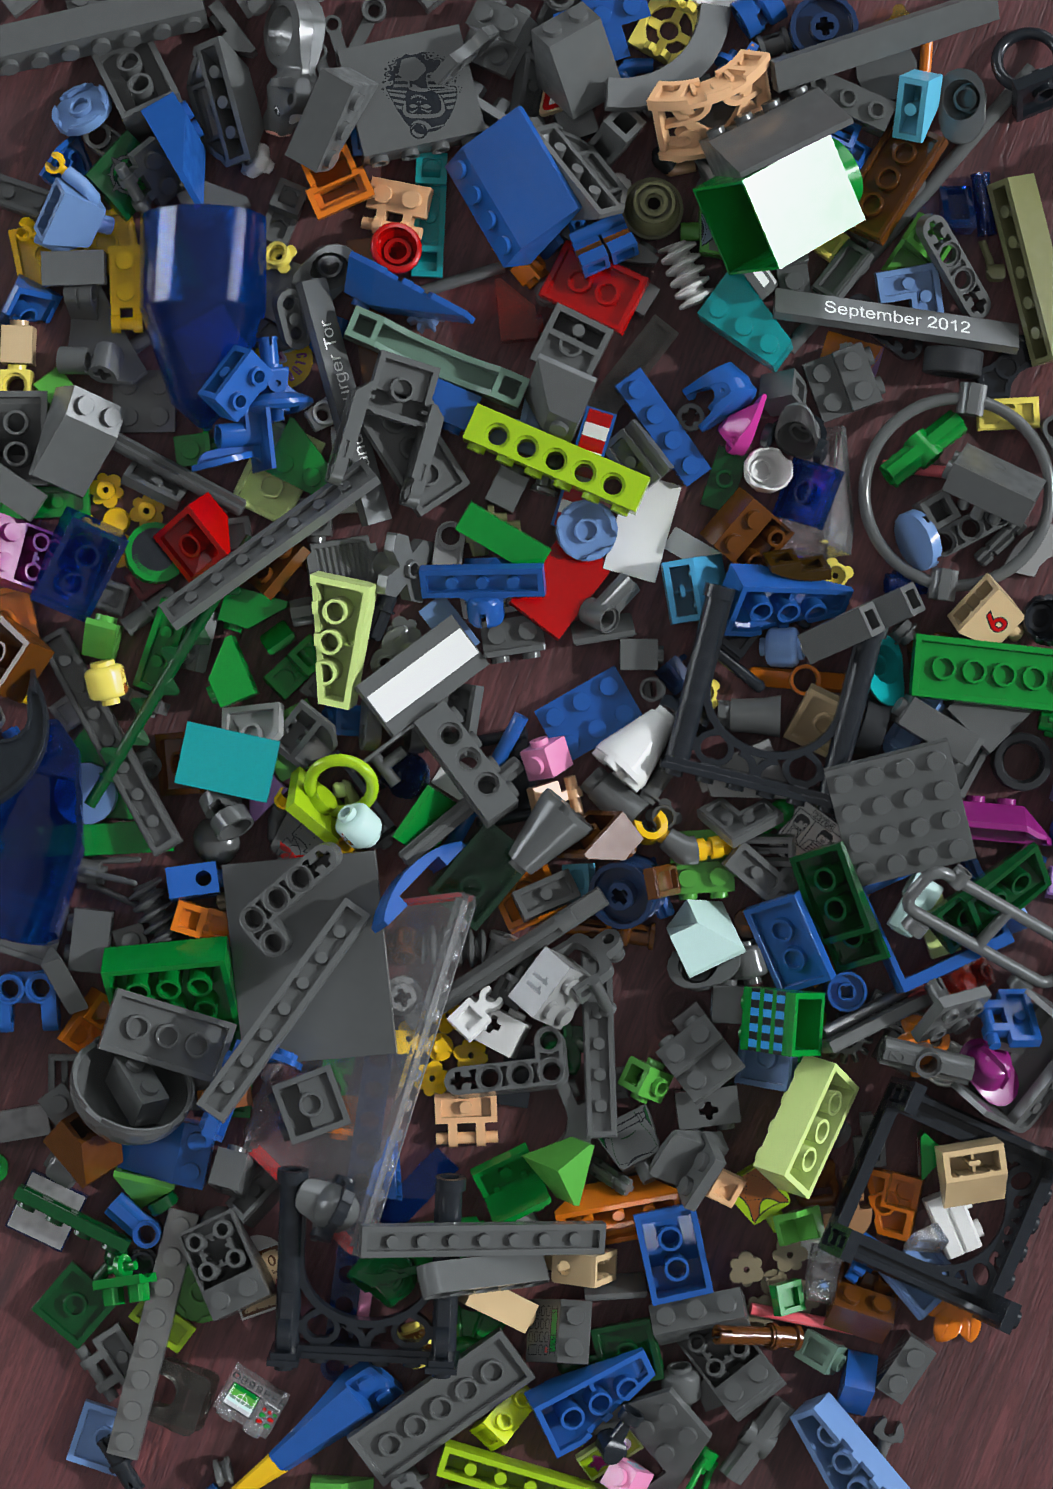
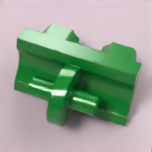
M123 1253L116 1255L113 1259V1264L108 1265L107 1268L108 1273L114 1274L116 1278L92 1281L93 1291L102 1290L104 1306L107 1307L125 1304L123 1287L126 1286L128 1288L129 1303L150 1300L149 1283L157 1282L156 1272L132 1275L133 1270L138 1269L137 1261H132L127 1254Z

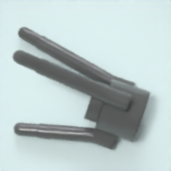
M93 855L92 860L83 858L79 868L78 882L87 884V889L97 890L127 905L136 907L139 902H129L128 897L100 884H104L108 880L136 886V880L109 874L108 866L103 864L139 863L141 858L129 856L102 857L98 855Z

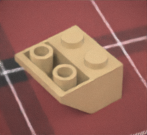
M997 1137L934 1146L942 1206L944 1209L1005 1199L1008 1170L1004 1143Z

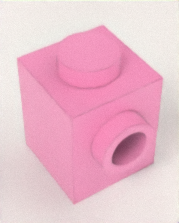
M541 736L529 742V747L520 752L529 781L554 778L574 765L564 736L552 738Z

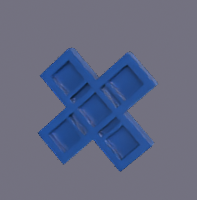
M581 0L601 18L615 61L631 56L622 25L651 16L647 0ZM561 11V12H558V13H554V14H552V15H553V17H555V16H557L558 14H560V13H562V12H564V11Z

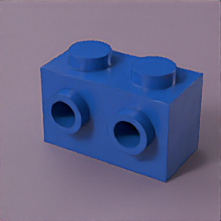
M234 344L197 394L220 417L238 422L240 418L246 415L250 405L259 393L267 387L268 381L274 375V372L252 349Z

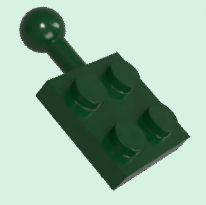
M105 1251L104 1263L92 1276L73 1260L31 1308L77 1349L81 1347L115 1307H105L102 1290L93 1291L92 1281L103 1280L110 1275L107 1268L108 1265L113 1264L116 1254Z
M650 1316L592 1327L590 1331L596 1353L589 1354L588 1365L642 1347L656 1374L649 1382L664 1379L665 1369L659 1344L653 1335ZM557 1364L558 1371L561 1374L585 1367Z

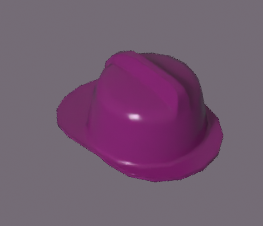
M982 1038L971 1039L966 1042L959 1054L971 1056L975 1059V1071L970 1081L975 1089L989 1104L997 1107L1006 1106L1013 1102L1018 1094L1019 1080L1012 1065L1009 1052L989 1049L988 1042Z

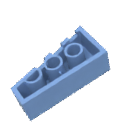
M830 1392L806 1400L790 1416L793 1425L829 1489H910Z

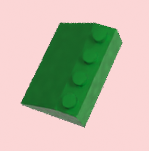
M228 936L104 948L100 973L109 1006L117 987L237 1024L235 1031H240L232 955Z

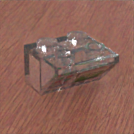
M237 1362L218 1392L213 1407L217 1409L216 1413L229 1422H232L234 1419L244 1425L242 1429L254 1438L261 1436L266 1439L288 1402L290 1394Z

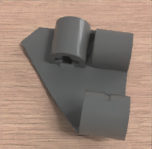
M101 285L64 286L63 296L71 317L68 346H60L57 351L56 366L59 374L90 375L92 379L100 383L133 385L145 376L147 370L124 330H121V333L111 332V305Z

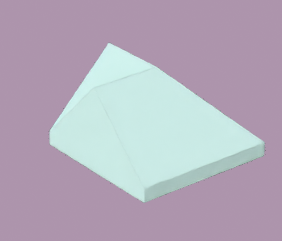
M687 899L666 927L689 978L746 952L722 901Z

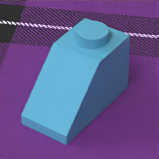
M913 69L899 76L893 138L917 143L924 141L939 107L942 74Z

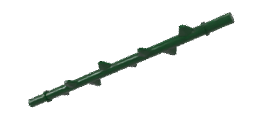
M246 534L239 547L252 537ZM239 586L227 595H239L241 592ZM221 599L194 619L178 647L163 646L161 652L168 664L147 698L131 699L130 703L137 714L118 747H102L100 750L107 765L102 773L99 772L98 780L84 801L88 806L95 809L109 784L113 783L115 774L132 746H148L150 740L143 728L163 696H178L180 690L173 678L193 645H209L211 642L204 627Z

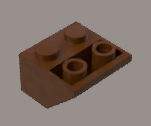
M739 486L699 534L733 563L767 566L763 560L762 553L781 550L795 533Z
M77 1112L62 1119L43 1140L82 1189L123 1162L122 1144L111 1142L98 1136L83 1122Z
M841 1260L828 1299L823 1325L883 1344L894 1324L898 1295L875 1270L871 1273L866 1271L853 1284L845 1278V1274L851 1264Z

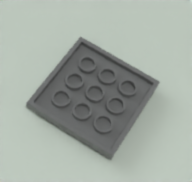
M947 738L823 768L841 840L844 842L861 886L923 872L935 866H947L977 858Z

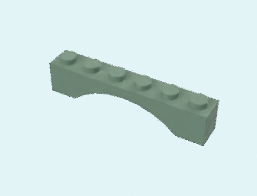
M357 305L343 336V339L376 353L379 350H385L441 368L438 378L513 411L519 408L530 381L529 378L508 369L438 344L396 324L386 317Z

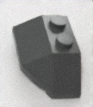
M217 36L194 46L192 54L194 58L190 66L186 88L193 114L205 134L200 138L203 145L211 155L228 168L255 157L264 131V123L249 67L222 36Z
M557 123L535 127L582 206V209L572 220H598L623 213L628 189L593 146L576 135L563 131V127Z

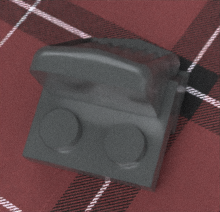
M673 1130L659 1147L649 1166V1172L655 1178L674 1184L678 1190L683 1207L695 1212L727 1164L724 1157L729 1148L721 1131Z

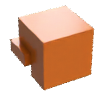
M346 143L339 153L336 165L329 171L315 173L301 164L310 189L305 190L318 221L375 197L374 190L363 165L358 168L356 167Z

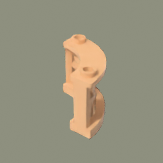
M740 49L731 61L714 71L715 77L700 82L699 77L683 81H658L646 101L648 111H652L660 150L658 153L659 160L682 163L684 161L706 158L699 140L708 137L706 132L712 128L697 121L703 119L710 112L712 104L723 101L729 106H736L731 117L724 125L725 128L734 124V118L742 113L751 111L754 114L763 110L761 105L772 99L767 69L770 66V53ZM665 112H672L675 117L666 118ZM677 127L674 131L676 136H670L668 129Z

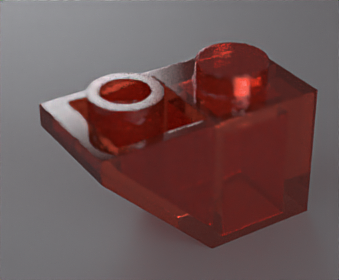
M983 957L940 976L950 994L984 985L989 987L997 982L992 966Z

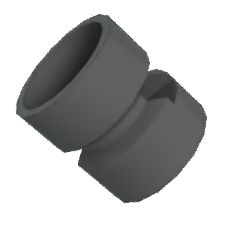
M207 790L200 797L199 805L206 818L211 820L210 826L218 840H233L245 834L253 826L254 819L247 806L241 804V797Z

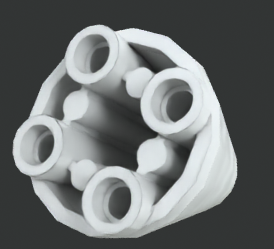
M659 705L655 710H649L601 741L595 747L596 749L592 752V755L604 766L607 764L613 770L612 774L625 786L627 784L637 793L646 785L668 744L675 717Z

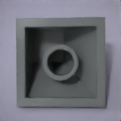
M540 353L524 397L541 429L571 443L584 416L598 378Z

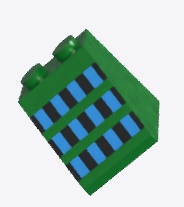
M744 986V993L741 997L742 1024L738 1032L740 1049L788 1057L821 1056L825 993Z

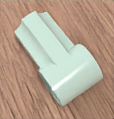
M920 872L911 875L902 890V895L919 877ZM932 881L916 898L915 905L930 911L940 898L943 887ZM902 897L887 925L897 933L911 938L912 935L901 924L908 915L903 909Z

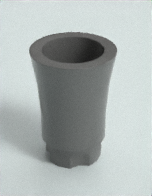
M781 695L745 699L731 698V701L718 700V720L730 732L762 734L780 738Z
M599 766L580 786L588 794L587 798L600 810L623 811L631 822L636 820L650 804L621 783L612 773L608 774L602 766Z

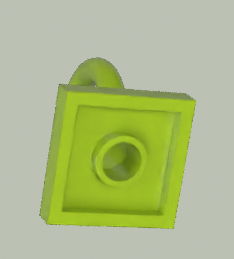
M347 754L328 755L315 761L307 772L299 766L291 773L285 810L324 842L337 843L339 841L340 835L336 832L335 824L339 811L346 805L339 798H335L327 787L317 781L318 776L323 771L337 766L348 767L357 771L366 782V792L355 803H364L370 808L378 796L379 783L374 770L357 757Z

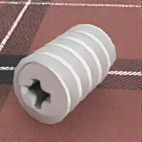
M680 241L657 251L659 254H667L661 260L663 265H672L665 272L667 277H676L670 283L671 288H681L674 295L676 300H685L679 306V310H684L706 301L707 297L714 290V288L703 287L710 279L709 276H699L705 265H695L694 263L701 254L690 253V249L696 245V241Z

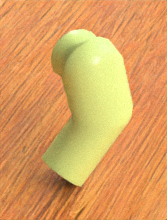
M343 779L342 782H335L332 785L333 795L335 798L344 797L345 805L353 804L360 800L351 781Z

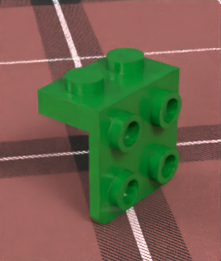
M526 1142L470 1169L471 1175L486 1202L492 1222H516L532 1212L542 1210L552 1201L545 1183L521 1156L530 1152Z

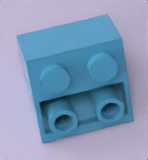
M722 554L692 557L660 564L670 625L699 621L705 595H703L705 582L718 585L723 584L725 570Z

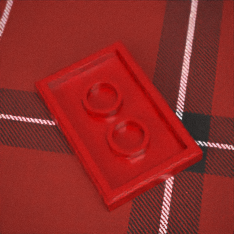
M566 240L538 296L554 305L558 302L613 329L614 333L623 336L650 283V279L620 264L613 265L611 260H609L610 268L585 278L572 249L571 242Z
M556 540L544 562L547 590L545 597H513L508 604L558 641L579 614L582 603L587 598L592 597L611 571L603 569L605 562L603 558L589 562L572 558L563 551Z

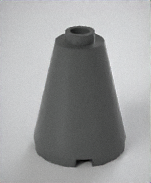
M546 788L540 795L508 853L512 858L509 864L521 875L525 872L533 874L586 837L593 827L581 814L576 813L570 807V804L556 792Z

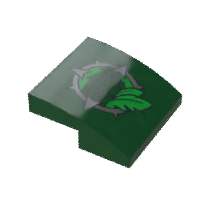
M128 130L112 144L84 175L105 197L104 201L126 222L136 211L131 204L132 198L128 191L120 186L117 180L119 176L114 167L120 162H125L128 168H130L132 163L127 154L141 144ZM138 178L137 183L140 189L144 190L146 187L141 178Z

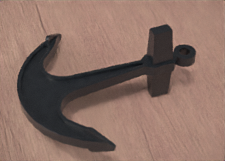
M35 669L30 670L27 692V722L25 727L19 734L11 738L0 739V805L12 798L29 782L37 771L47 748L50 730L49 712Z

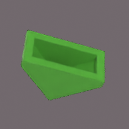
M918 212L881 270L932 263L916 234V223L924 215L923 213ZM930 222V230L928 231V233L935 235L933 231V227L935 226V224ZM949 245L941 250L940 257L942 261H944L951 250Z
M569 1137L521 1155L555 1197L575 1206L580 1205L594 1149L593 1144L576 1137Z

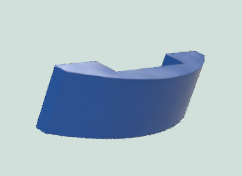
M462 841L449 843L428 852L396 876L385 890L376 908L371 927L375 934L388 926L408 906L400 895L427 867L434 874L447 866L466 846Z

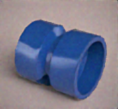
M736 0L730 4L737 24L748 39H752L765 31L766 24L773 26L788 17L782 0Z
M834 970L836 977L823 984V993H825L826 1000L839 1011L851 1012L857 1010L866 1000V983L851 970L839 973Z

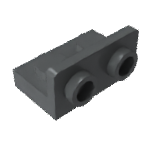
M525 616L504 618L500 625L492 628H487L486 621L482 622L480 631L484 658H491L492 664L510 662L509 656L522 654V660L541 657L540 651L546 650L543 629Z

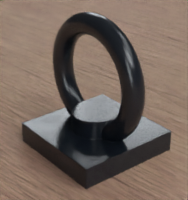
M1024 27L1007 33L997 42L991 55V68L995 78L1002 86L1012 91V114L1016 122L1053 108V65L1036 69L1018 79L1010 76L1003 65V58L1007 49L1022 40L1042 42L1053 54V34L1040 28Z

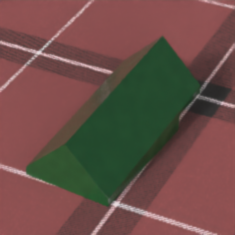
M843 841L831 842L789 858L803 900L823 946L827 945L837 973L891 957Z
M1035 842L1020 846L972 880V882L1019 909L1024 908L1052 884L1039 846ZM962 890L954 892L930 911H927L972 937L974 935L977 937L999 913L996 909ZM929 927L950 954H953L962 946Z

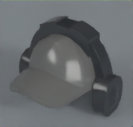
M796 402L787 405L782 410L777 421L773 424L768 422L765 425L760 437V446L769 448L775 440L779 449L787 455L802 458V460L813 458V462L817 464L824 462L829 450V441L827 440L824 421L813 415L807 405Z
M335 1174L332 1183L311 1178L306 1179L301 1184L296 1195L295 1207L299 1213L318 1226L312 1228L311 1237L318 1241L331 1243L334 1233L347 1231L355 1224L359 1217L360 1205L355 1193H353L356 1183L354 1180L347 1176Z

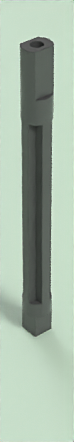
M598 886L420 1003L419 1008L404 1018L412 1030L418 1029L428 1021L433 1022L608 906V900Z

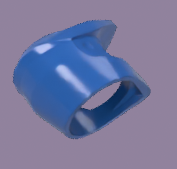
M733 362L716 367L682 389V392L689 401L694 400L699 392L714 391L715 397L708 406L711 412L698 425L702 433L718 425L729 415L745 409L752 402L757 392L749 376Z

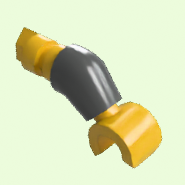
M661 810L653 819L657 826L654 833L646 831L641 821L633 820L632 822L644 838L640 844L651 845L658 841L660 843L659 848L677 864L698 865L699 861L707 860V856H710L711 859L723 858L724 855H728L733 849L719 836L708 837L707 841H705L704 838L696 839L695 836H686L673 828L669 831L667 817Z

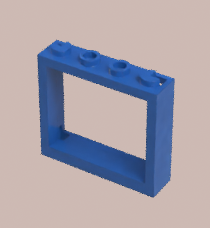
M977 858L960 862L972 874L971 881L983 873ZM910 875L862 886L891 955L890 958L882 960L897 994L906 993L934 978L945 975L982 957L966 948L904 977L867 895ZM1007 923L988 942L987 945L998 950L1015 942Z

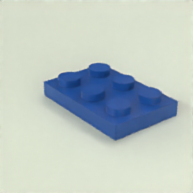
M615 665L534 711L548 738L565 737L572 761L594 749L601 741L643 715Z
M800 890L749 906L743 910L776 988L800 990L830 981L836 977Z

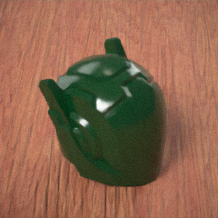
M410 1257L360 1258L346 1276L364 1293L370 1292L383 1305L392 1308L414 1289L417 1282L416 1267L420 1265L415 1266Z

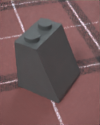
M582 1L531 29L536 80L539 88L572 119L605 102V81L608 77H621L601 18Z

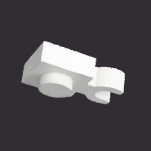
M486 986L481 990L479 1000L476 1003L470 997L467 998L447 1018L448 1023L469 1043L492 1022L488 1013L499 1010L504 1003L501 997L492 1003L486 1000L487 996L492 993L490 986Z

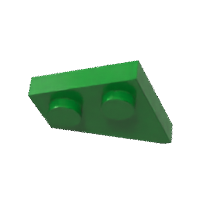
M290 417L274 448L277 468L265 472L312 495L327 484L325 482V475L328 463L297 421Z

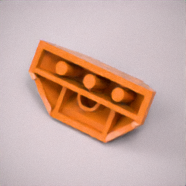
M638 1175L629 1176L633 1180L634 1189L627 1196L619 1194L615 1189H612L603 1182L584 1185L580 1205L575 1206L565 1201L554 1211L556 1221H604L606 1223L605 1245L636 1240L638 1236L633 1214L680 1204L678 1190L657 1180L643 1185Z

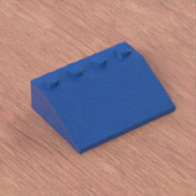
M522 106L513 109L461 147L445 166L504 268L530 265L582 209L580 202Z

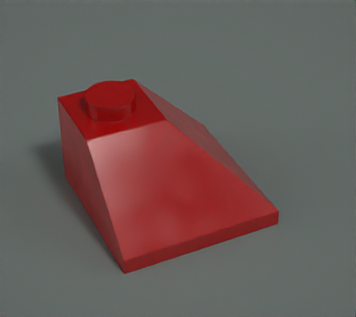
M209 492L187 505L153 536L189 583L231 552L228 516Z

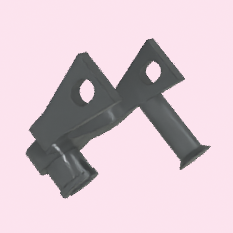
M605 929L593 939L582 933H576L552 948V950L568 956L574 950H582L597 961L600 968L599 971L573 986L572 990L581 1005L594 994L600 1006L599 1013L604 1017L613 1015L617 1010V1006L614 1002H611L603 984L614 975L612 963L620 962L625 957L623 940L615 929Z

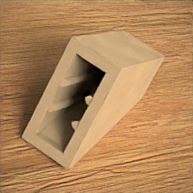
M511 1290L458 1296V1301L523 1333H526L528 1327L535 1321L536 1311L539 1307L536 1303Z

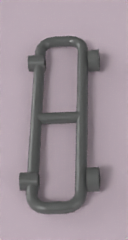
M958 864L953 870L944 866L931 867L920 874L904 893L902 906L908 915L901 924L915 938L921 939L929 930V927L1012 973L1006 980L1011 989L1029 988L1032 990L1033 986L1039 988L1053 987V972L1050 975L1041 976L987 945L1010 918L1050 940L1052 943L1053 928L970 880L972 874L964 866ZM943 879L955 890H962L996 909L999 913L976 938H973L915 905V900L933 880Z

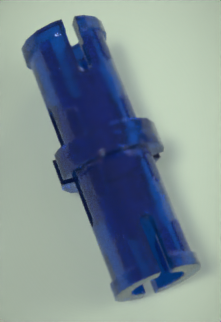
M980 172L971 174L970 178L972 180L974 202L971 203L972 210H975L977 237L997 235L995 217L987 190V185L991 184L990 172H983L981 175Z

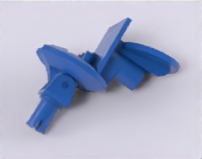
M277 336L257 338L260 358L274 372V375L268 381L267 387L256 397L246 415L240 418L238 422L215 425L214 440L218 449L202 453L198 458L197 464L191 466L192 472L251 458L253 474L277 468L272 424L284 420V415L299 413L314 403L312 397L298 393L288 385L289 367H283V364H279Z

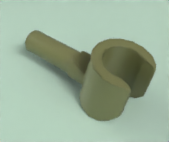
M986 240L980 241L979 245L986 264V279L989 282H1002L1005 278L1004 264H994Z

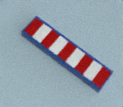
M587 405L575 445L604 457L617 414ZM581 467L576 471L575 477L580 482H588L593 477V472L588 467ZM571 488L570 492L561 490L551 525L556 526L559 515L569 504L583 500L581 498L582 492Z

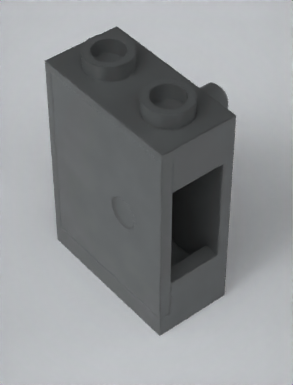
M969 443L966 444L962 452L955 451L941 476L946 479L942 490L959 498L956 503L957 508L964 511L968 509L970 503L974 505L970 513L971 519L980 521L986 510L990 512L987 518L990 524L998 525L1002 518L1021 528L1033 510L1047 481Z

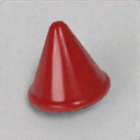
M391 222L384 224L375 231L371 239L370 251L376 263L388 268V271L393 274H401L410 271L418 264L422 254V244L419 236L411 227L400 222Z

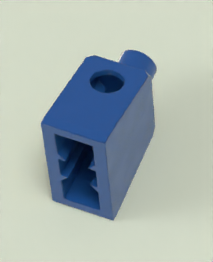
M216 861L165 868L169 899L173 904L178 903L179 899L194 901L217 897V895L221 894V887H224L222 869H218ZM209 875L211 877L208 885H199V879L202 876Z

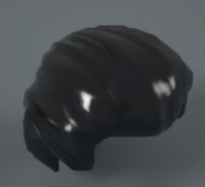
M1053 594L1034 596L1021 610L1024 614V620L1020 624L1024 628V632L1029 640L1039 645L1051 647L1053 646Z

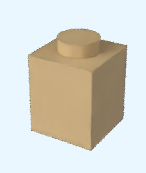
M10 320V325H1L0 362L3 365L25 364L26 366L36 367L37 329L29 326V321Z

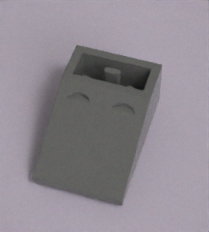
M233 1208L177 1234L213 1321L224 1320L276 1295L277 1288L269 1269Z
M713 1328L701 1329L690 1333V1339L677 1342L737 1422L741 1421L787 1385L757 1345H716L712 1340L719 1337H712ZM708 1377L721 1384L715 1388Z

